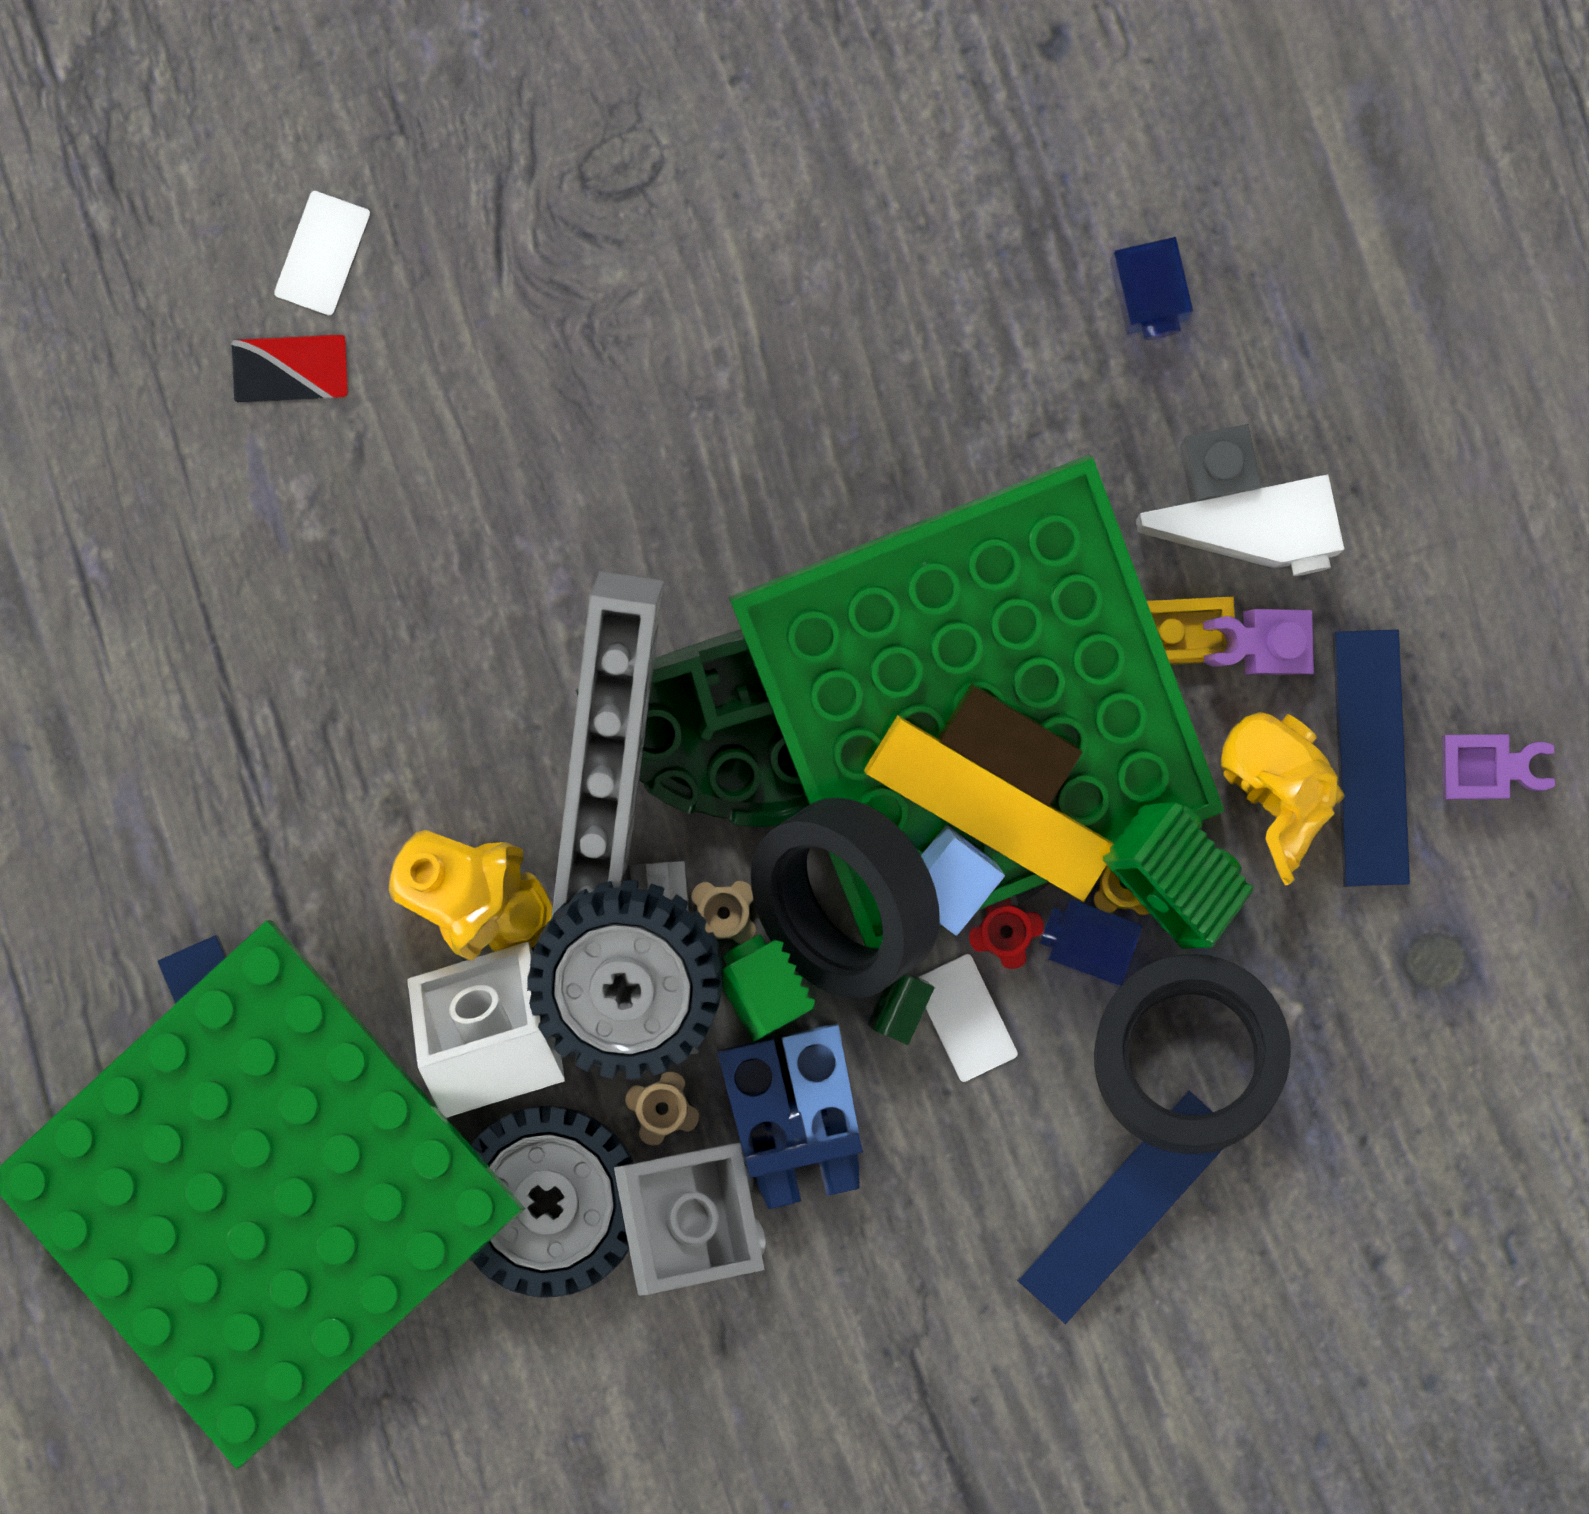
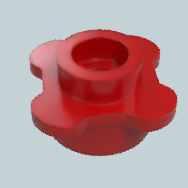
M1010 898L986 907L987 913L980 926L971 929L968 939L970 946L976 952L988 951L1000 958L1005 968L1017 969L1025 964L1027 959L1025 951L1032 938L1041 935L1044 924L1038 913H1025L1019 908L1012 906ZM1009 926L1012 929V935L1009 938H1003L1000 935L1001 927Z

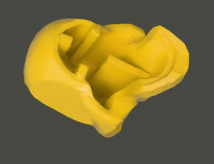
M1258 712L1244 717L1230 730L1222 748L1221 769L1224 771V778L1230 784L1235 783L1248 794L1246 797L1248 801L1253 804L1261 803L1265 810L1276 817V820L1267 830L1265 840L1284 885H1289L1295 881L1292 872L1300 866L1299 863L1307 852L1312 840L1324 824L1335 814L1333 808L1336 803L1342 801L1345 795L1340 786L1337 785L1338 777L1330 766L1328 759L1313 745L1317 736L1311 729L1290 714H1287L1280 721L1270 714Z
M428 830L419 831L405 842L394 860L390 873L389 893L392 900L439 925L444 940L453 952L470 961L477 958L487 944L495 952L525 942H529L531 949L535 948L544 927L552 917L553 903L537 877L529 872L521 874L520 867L524 859L523 849L507 842L486 843L474 848Z

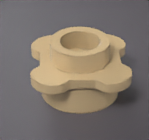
M736 881L731 887H714L709 882H702L694 888L691 895L692 901L697 905V910L707 921L705 928L707 933L714 932L716 939H733L738 944H742L754 937L756 927L750 921L749 904L753 901L751 886L748 883ZM727 907L729 909L730 915L727 919L718 917L717 912L719 908Z
M665 1072L662 1074L659 1082L645 1088L639 1085L633 1086L626 1094V1106L630 1110L635 1111L641 1124L639 1136L648 1145L661 1144L665 1135L679 1129L686 1132L691 1131L699 1121L698 1110L690 1106L683 1092L685 1080L680 1074ZM660 1102L668 1105V1112L664 1115H660L656 1111V1106Z

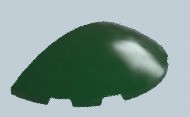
M741 629L654 658L639 778L644 784L646 791L664 803L688 814L700 812L713 817L728 819L729 822L736 826H778L807 807L809 802Z

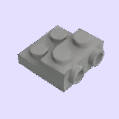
M741 1143L717 1146L614 1167L638 1296L765 1270L762 1258L766 1246L765 1235L761 1224L754 1217L750 1196L753 1188V1177L749 1178Z

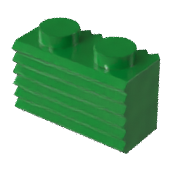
M1176 802L1144 805L1138 810V815L1131 819V824L1124 828V833L1117 838V843L1110 847V852L1103 856V861L1181 949L1212 948L1252 894L1253 886L1246 883V877L1240 875L1242 867L1238 860L1227 851L1216 848L1215 842L1207 838V833L1201 830L1203 828L1202 820L1193 810Z
M761 934L733 948L723 956L727 967L723 969V989L752 1042L758 1041L813 1009L815 999L807 997L809 988L800 986L803 977L794 974L796 965L788 963L790 954L782 952L784 942L774 940L766 944Z

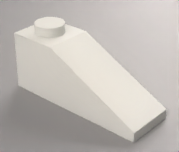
M1328 474L1140 513L1136 519L1138 533L1274 569L1291 566L1293 576L1315 573L1331 568L1329 558L1338 556L1344 550Z

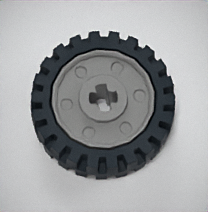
M624 880L621 887L613 888L612 881L600 883L593 892L589 893L587 889H584L575 894L568 904L564 902L555 911L550 921L547 922L536 943L527 977V991H531L529 1005L532 1015H540L541 1020L538 1028L544 1038L547 1039L553 1036L556 1040L554 1050L563 1058L572 1053L577 1057L575 1066L587 1072L592 1064L601 1067L600 1076L614 1079L618 1071H626L627 1080L641 1079L644 1071L649 1069L653 1076L666 1072L671 1062L674 1061L677 1065L689 1057L694 1047H699L715 1019L724 982L722 981L723 958L718 956L719 943L714 932L707 933L705 930L707 921L697 910L693 914L687 911L688 901L677 894L672 900L663 896L665 888L651 883L648 890L639 889V881ZM626 973L628 982L636 985L634 987L626 986L624 978L616 976V974Z
M538 1106L513 1112L497 1120L486 1128L470 1145L526 1208L470 1259L478 1267L479 1271L490 1280H493L503 1288L526 1296L541 1298L566 1296L585 1290L603 1280L625 1258L629 1251L614 1167L634 1164V1161L621 1140L604 1124L576 1110L556 1106ZM539 1185L545 1191L555 1186L561 1190L564 1199L557 1203L563 1208V1212L559 1217L555 1218L549 1212L540 1217L534 1214L530 1205L537 1201L531 1195L536 1186Z

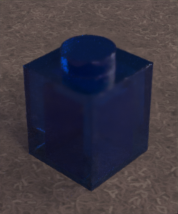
M1176 237L1113 251L1110 265L1126 333L1132 334L1142 331L1144 340H1154L1181 332L1180 322L1189 320L1193 313V307Z
M1070 899L1066 902L1063 911L1055 908L1051 909L1039 944L1050 947L1045 961L1112 986L1120 987L1143 926Z

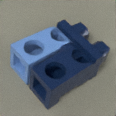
M838 1023L782 1035L795 1097L787 1099L774 1037L717 1051L749 1178H757L758 1187L768 1209L801 1202L794 1170L796 1167L819 1162L826 1195L839 1194L860 1188L857 1154L862 1153L863 1149Z

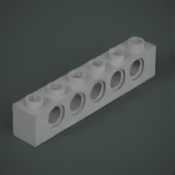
M599 571L590 594L552 916L564 902L568 904L575 894L584 889H587L590 893L595 890L598 884L612 881L613 888L621 887L623 881L627 880L664 586L663 580Z

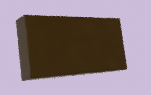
M971 683L938 735L940 742L1048 807L1083 753L1076 745Z

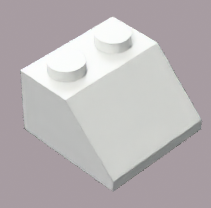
M529 942L479 956L473 961H463L407 979L418 1069L437 1108L446 1118L565 1081L561 1055L554 1050L556 1040L553 1036L547 1039L544 1038L538 1028L541 1017L540 1015L533 1016L530 1009L531 991H527V977L533 951Z

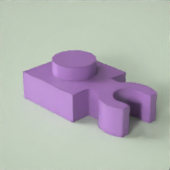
M1253 609L1243 611L1244 625L1239 620L1228 616L1203 622V630H1218L1224 634L1227 640L1224 652L1204 655V663L1209 666L1221 667L1232 665L1244 657L1245 675L1303 676L1314 674L1312 610Z
M1509 734L1442 736L1443 800H1507L1510 798V781H1517L1523 788L1530 791L1540 792L1548 790L1555 786V779H1539L1534 777L1529 770V762L1534 755L1544 756L1553 754L1554 745L1546 742H1535L1523 747L1518 753H1509Z

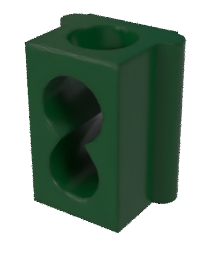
M906 973L882 991L867 1025L882 1035L909 1045L935 987L919 977Z

